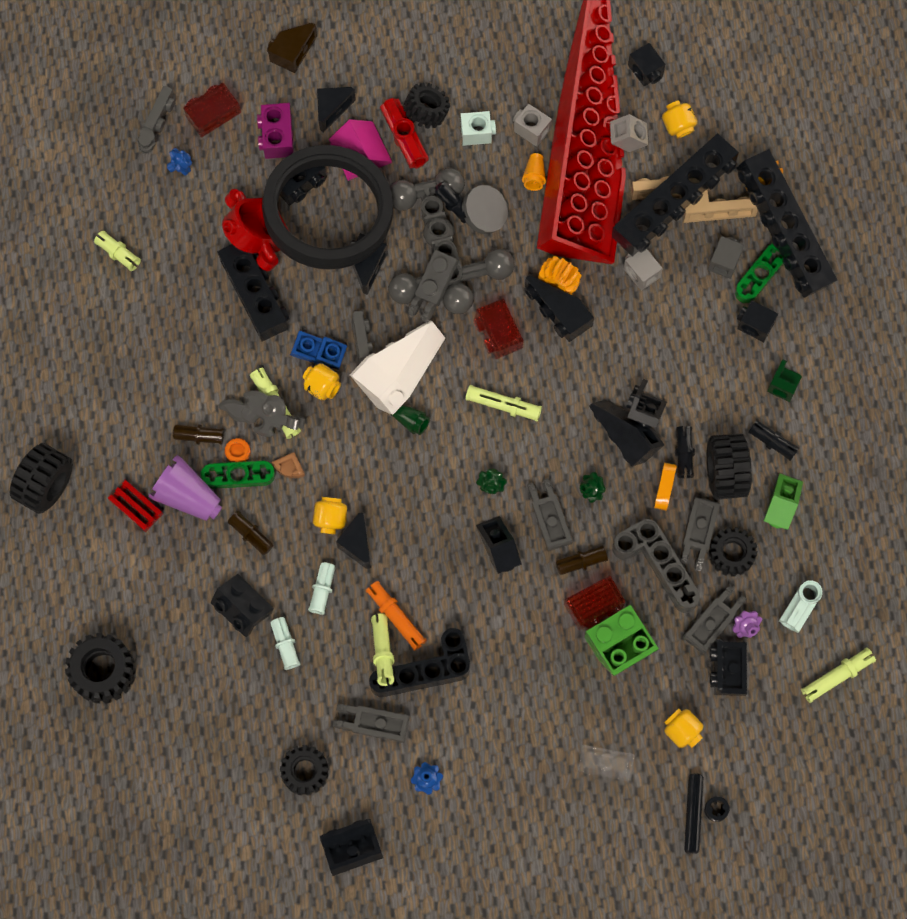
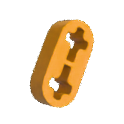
M664 462L654 508L667 511L677 465Z

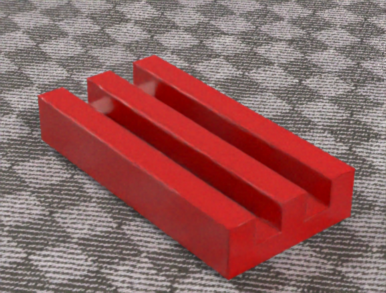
M126 480L122 482L120 488L117 487L113 495L108 497L111 503L145 532L163 515L160 509ZM126 489L129 490L135 497H137L143 504H145L151 511H153L155 515L152 517L133 499H131L124 491ZM121 496L145 517L148 522L144 524L117 499Z

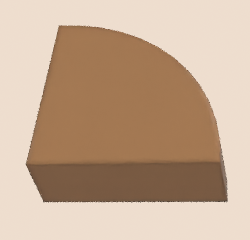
M295 452L271 462L274 469L285 477L301 478L305 476Z

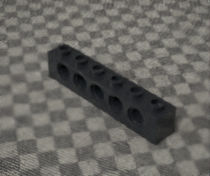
M717 133L613 227L612 238L632 257L638 251L640 253L644 252L651 244V239L656 235L660 237L668 229V224L672 220L678 221L690 204L695 205L700 201L704 191L708 188L712 190L719 183L720 177L724 173L730 174L738 164L736 161L739 152ZM707 163H713L717 167L711 168L707 166ZM695 178L699 180V183H692L689 179ZM672 194H679L682 198L676 199L672 197ZM654 210H663L665 214L659 215ZM644 225L648 229L642 231L639 230L636 226Z
M770 149L744 160L736 167L738 177L745 184L749 192L750 201L753 205H756L762 224L768 228L772 236L773 245L779 249L783 257V264L792 274L798 292L805 298L836 282L837 278ZM758 177L765 181V185L760 183ZM770 199L776 202L777 207L770 203ZM781 220L786 222L788 229L782 226ZM793 242L798 245L799 251L793 247ZM804 264L809 266L810 273L805 270Z

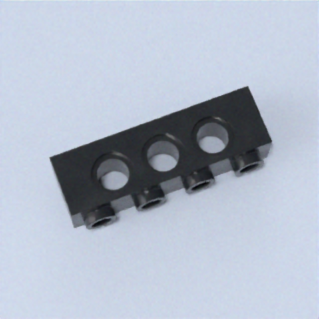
M233 244L218 250L220 262L260 340L263 342L288 330L287 321L290 320L284 306L279 307L276 301L279 299V296L274 286H268L266 280L269 278L266 271L258 267L255 261L257 254L241 251ZM243 266L250 267V269L246 272L239 271V269ZM254 286L261 287L258 292L253 293L249 291ZM263 307L272 308L268 313L260 312Z

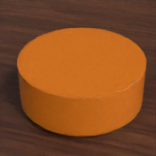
M232 439L225 446V455L229 462H246L250 457L251 450L249 444L243 439Z

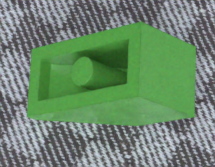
M779 473L766 510L764 522L769 523L775 528L789 529L799 504L803 481Z

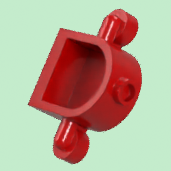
M232 189L225 197V202L231 210L222 221L224 234L241 251L258 253L259 255L256 258L258 266L265 271H271L278 264L275 252L280 251V249L272 241L266 229L262 212L263 198H246L242 191ZM279 213V216H280V218H281V220H282L284 226L287 228L286 224L284 223V221H283V219H282V217H281V215H280V213Z

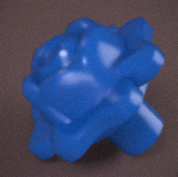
M177 148L169 152L171 162L167 164V168L170 172L176 170L185 176L191 172L190 166L192 161L188 153L184 150L179 151Z
M424 762L421 767L416 766L414 768L411 783L415 785L417 792L423 791L430 795L433 790L438 791L440 789V781L443 779V775L438 773L439 768L437 765L431 766Z

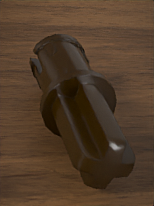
M200 424L198 427L175 425L173 428V439L194 441L196 444L204 442L222 445L224 429L205 428Z
M240 511L235 512L229 518L228 524L243 536V541H248L262 555L267 554L272 549L273 543L258 530L259 527L257 525L251 524Z
M603 545L585 552L579 550L578 554L557 560L556 568L560 575L579 569L586 570L589 566L608 561L607 553Z

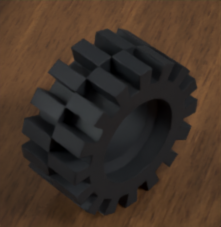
M425 83L415 84L404 101L403 105L405 106L403 109L407 112V118L412 117L411 121L413 123L415 121L419 122V127H422L424 124L427 129L430 126L436 128L437 125L440 126L449 111V97H444L446 93L444 91L439 92L438 86L434 89L430 83L425 86ZM422 103L429 105L431 108L424 106Z
M729 527L725 531L721 530L714 537L710 545L709 557H711V564L716 566L715 569L718 572L721 570L725 576L731 574V577H736L737 574L742 575L751 568L758 551H756L757 544L753 543V536L747 535L748 531L743 530L741 532L738 527L731 530V527ZM729 543L738 544L743 551L742 558L737 561L728 560L723 553L724 546Z
M302 745L299 748L296 746L291 752L289 750L286 753V757L282 759V765L280 766L281 778L286 787L291 792L301 796L302 794L308 796L313 792L317 793L320 791L319 789L324 787L329 776V767L324 755L315 747H308L307 745ZM304 760L310 761L315 767V773L312 778L305 781L299 780L294 773L295 766Z

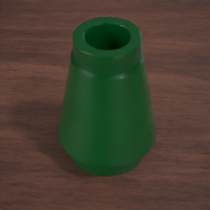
M402 405L393 415L391 414L412 434L417 433L421 435L427 429L430 418L426 416L425 412Z

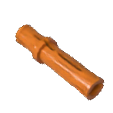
M379 581L370 585L371 588L368 587L366 592L380 607V613L385 614L413 650L416 651L422 646L421 644H425L427 639L422 636L400 609L396 598H391Z

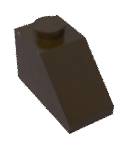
M308 23L280 31L275 39H271L267 47L270 62L296 73L317 38L316 24Z

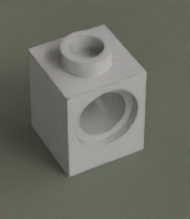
M529 103L524 110L520 109L513 119L514 132L536 147L551 130L552 119ZM528 122H533V123H535L536 125H535V126H528V125H526V123H528Z
M630 114L610 121L612 145L627 152H632L648 145L646 122Z
M647 249L642 253L638 251L633 257L630 254L625 257L623 269L641 291L661 278L663 268Z

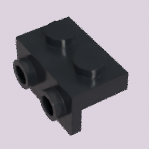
M643 379L640 386L635 385L629 397L626 408H629L630 412L627 418L637 421L641 426L657 428L667 402L645 394L644 391L648 380Z
M239 574L218 587L211 600L215 610L222 614L245 637L249 636L253 628L272 614L274 610Z
M716 639L714 646H710L709 652L710 661L714 662V672H710V687H714V695L746 696L747 642H722V639Z
M371 819L358 820L352 825L330 830L320 836L332 876L383 858Z

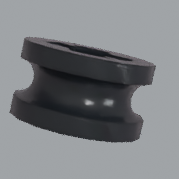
M715 796L706 803L704 811L709 820L720 822L728 816L730 807L724 798ZM717 802L722 804L721 810L724 812L722 816H720V813L717 816L712 814L713 808L710 807L711 803H714V805Z

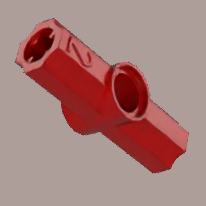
M399 98L386 100L380 106V110L394 136L395 144L400 148L409 168L417 169L422 167L429 158L415 132L414 123L407 118ZM408 132L407 135H401L399 133Z

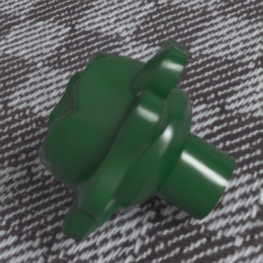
M488 469L486 472L481 471L479 473L476 484L481 486V491H485L488 494H496L497 492L504 491V485L507 484V480L503 478V474L498 472V470Z
M596 472L584 475V482L580 484V492L583 493V498H588L590 503L602 500V494L606 491L603 477L598 476Z

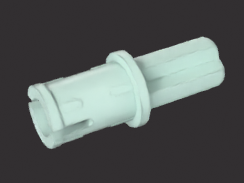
M321 563L316 584L312 585L314 591L310 607L308 608L312 613L320 615L325 613L328 595L332 593L330 587L335 572V565L331 563Z
M280 617L272 620L271 627L277 642L275 647L280 651L284 669L289 670L300 666L301 664L294 648L295 639L291 638L285 618Z

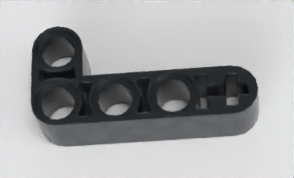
M449 628L442 634L443 656L393 666V675H395L397 684L395 687H393V683L389 684V679L387 678L388 686L380 689L379 685H375L378 683L377 670L374 671L369 678L372 693L378 697H387L466 679L470 673V660L463 633L459 629ZM450 637H456L460 640V644L457 647L451 648L446 644V640ZM455 662H462L466 668L463 672L456 673L451 669V666ZM430 667H435L439 669L440 674L436 678H429L425 674L426 670ZM403 673H412L415 677L414 680L409 684L402 683L400 677Z

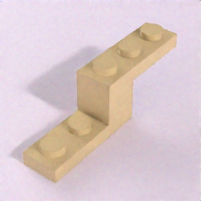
M669 176L658 180L642 178L632 182L631 199H645ZM695 178L689 179L692 183H699V180ZM706 190L702 193L703 197L697 204H690L685 209L683 223L756 217L758 209L756 205L752 204L750 198L746 196L740 197L737 200L726 201V199H716L709 202L708 191ZM672 194V197L680 196V199L682 198L679 194Z

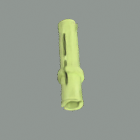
M259 368L260 372L255 370L250 374V378L260 392L268 396H279L278 387L272 384L264 368ZM286 407V415L291 416L290 412ZM284 425L282 427L287 439L292 438L291 434L294 437L301 432L300 428L294 430Z
M473 385L469 386L466 394V400L509 412L510 416L513 417L519 415L538 422L542 406L521 401L520 397H515L514 399L474 387Z
M379 613V622H377L376 615H373L371 618L375 647L373 663L377 667L378 684L388 686L387 678L390 685L394 683L392 668L394 655L390 649L388 617L385 614Z
M866 647L849 660L847 658L842 660L841 665L806 687L801 688L803 695H807L805 697L807 701L812 703L813 700L849 677H856L858 675L857 672L876 662L875 657L869 656L872 652Z

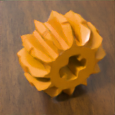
M553 256V258H548L541 266L538 279L572 295L578 288L582 275L578 272L579 269L573 266L571 262H567L564 258L559 259L557 256Z

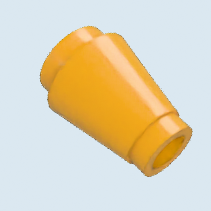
M533 153L529 156L522 177L524 187L531 191L541 190L546 183L544 157L539 153Z

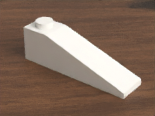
M432 321L426 322L408 332L401 340L389 343L382 351L367 356L350 376L378 409L393 415L410 397L445 340V337Z

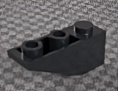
M531 275L526 277L525 293L531 300L535 299L540 305L539 310L546 319L550 318L555 324L554 329L561 338L565 337L570 342L593 326L594 317L579 298Z
M602 400L589 405L596 420L603 425L611 441L617 445L622 452L623 458L632 467L645 463L664 446V443L652 427L641 426L637 421L627 418L629 413L611 402Z

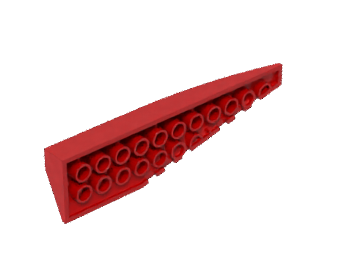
M583 0L570 50L556 118L537 249L559 257L613 264L617 242L612 238V231L621 217L626 170L622 168L624 150L611 144L610 121L618 119V114L620 113L617 75H614L613 67L616 65L615 55H612L611 45L614 42L613 33L610 31V22L612 21L610 0Z

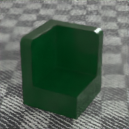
M782 359L767 392L790 402L802 376L785 368L787 361Z

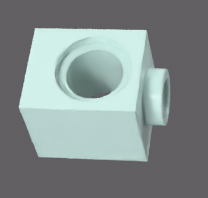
M490 111L461 113L463 146L489 144L492 142V135L496 134L495 120H490ZM477 126H480V127H483L484 129H483V130H480V131H477V130H474L473 128H474V127H477Z

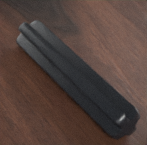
M695 773L690 774L688 779L684 851L689 854H697L700 850L704 777L701 774Z

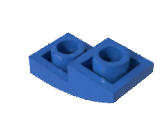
M299 330L290 355L316 364L323 363L327 367L339 369L347 345L327 337L321 339Z

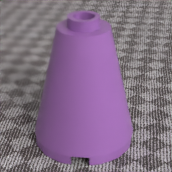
M175 456L173 460L177 463L167 466L152 488L156 493L152 492L148 497L156 502L205 521L209 518L214 520L222 509V506L219 505L221 499L180 456Z

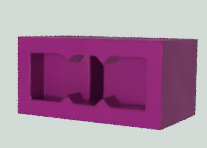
M290 103L261 105V114H257L258 129H262V136H258L259 151H264L265 159L284 158L294 153ZM274 118L280 119L279 121L274 123L269 122L271 119ZM274 140L281 141L278 144H271V142Z

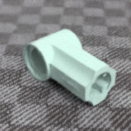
M813 580L804 582L797 589L779 622L788 629L799 633L813 608L822 597L821 586ZM804 588L813 590L815 594L813 600H808L804 597Z

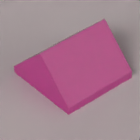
M349 119L329 138L331 145L354 150L367 157L378 168L392 163L373 121ZM342 169L348 181L358 177L354 173Z

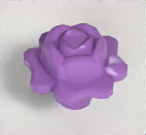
M743 611L739 616L735 617V624L732 630L738 638H751L760 631L762 618L758 616L756 611Z

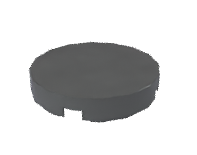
M479 185L469 190L463 198L462 212L464 211L466 216L464 219L474 231L481 234L493 233L501 229L506 223L508 217L507 203L497 189L489 185Z

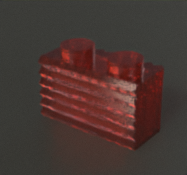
M224 83L211 86L204 95H201L200 98L190 99L183 107L186 118L201 138L241 113L240 104Z
M504 299L476 309V318L473 321L477 331H483L486 339L483 342L488 354L493 353L495 359H499L523 348V338Z
M610 575L564 600V606L579 631L583 628L586 631L600 623V619L606 616L611 617L621 611V608L625 605V599Z

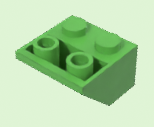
M631 605L587 630L584 637L598 660L613 676L659 650Z

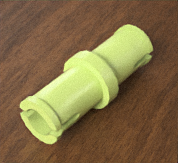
M105 231L98 233L105 241H102L97 236L95 237L94 243L108 252L111 259L118 260L130 271H134L137 268L130 262L131 260L139 266L141 259L126 249V245L123 242H117Z

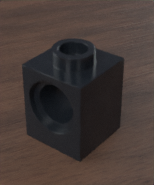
M650 43L629 55L628 66L643 86L649 83L655 84L662 79L666 64Z
M752 300L748 308L742 307L737 317V320L740 321L738 330L764 343L775 324L778 313Z

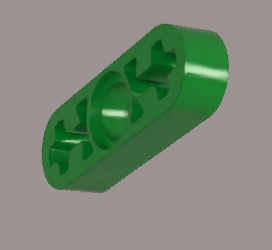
M773 244L766 248L737 284L735 296L740 302L747 304L751 303L752 300L754 301L784 265L781 253L780 258L777 257L772 262V265L768 263L772 253L780 252ZM758 268H763L768 272V277L760 279L755 275L754 271ZM752 281L754 286L752 287L751 294H742L743 289H747Z
M267 461L213 463L206 465L202 469L201 479L211 489L267 486L274 481L275 470L272 464ZM248 468H252L253 473H260L261 468H266L270 474H266L265 479H261L258 474L252 475L253 480H249L250 473ZM227 469L226 477L228 481L224 482L223 476L215 477L213 482L206 477L211 474V471H215L216 475H224L223 470ZM235 469L245 471V477L241 481H234L231 478V474Z

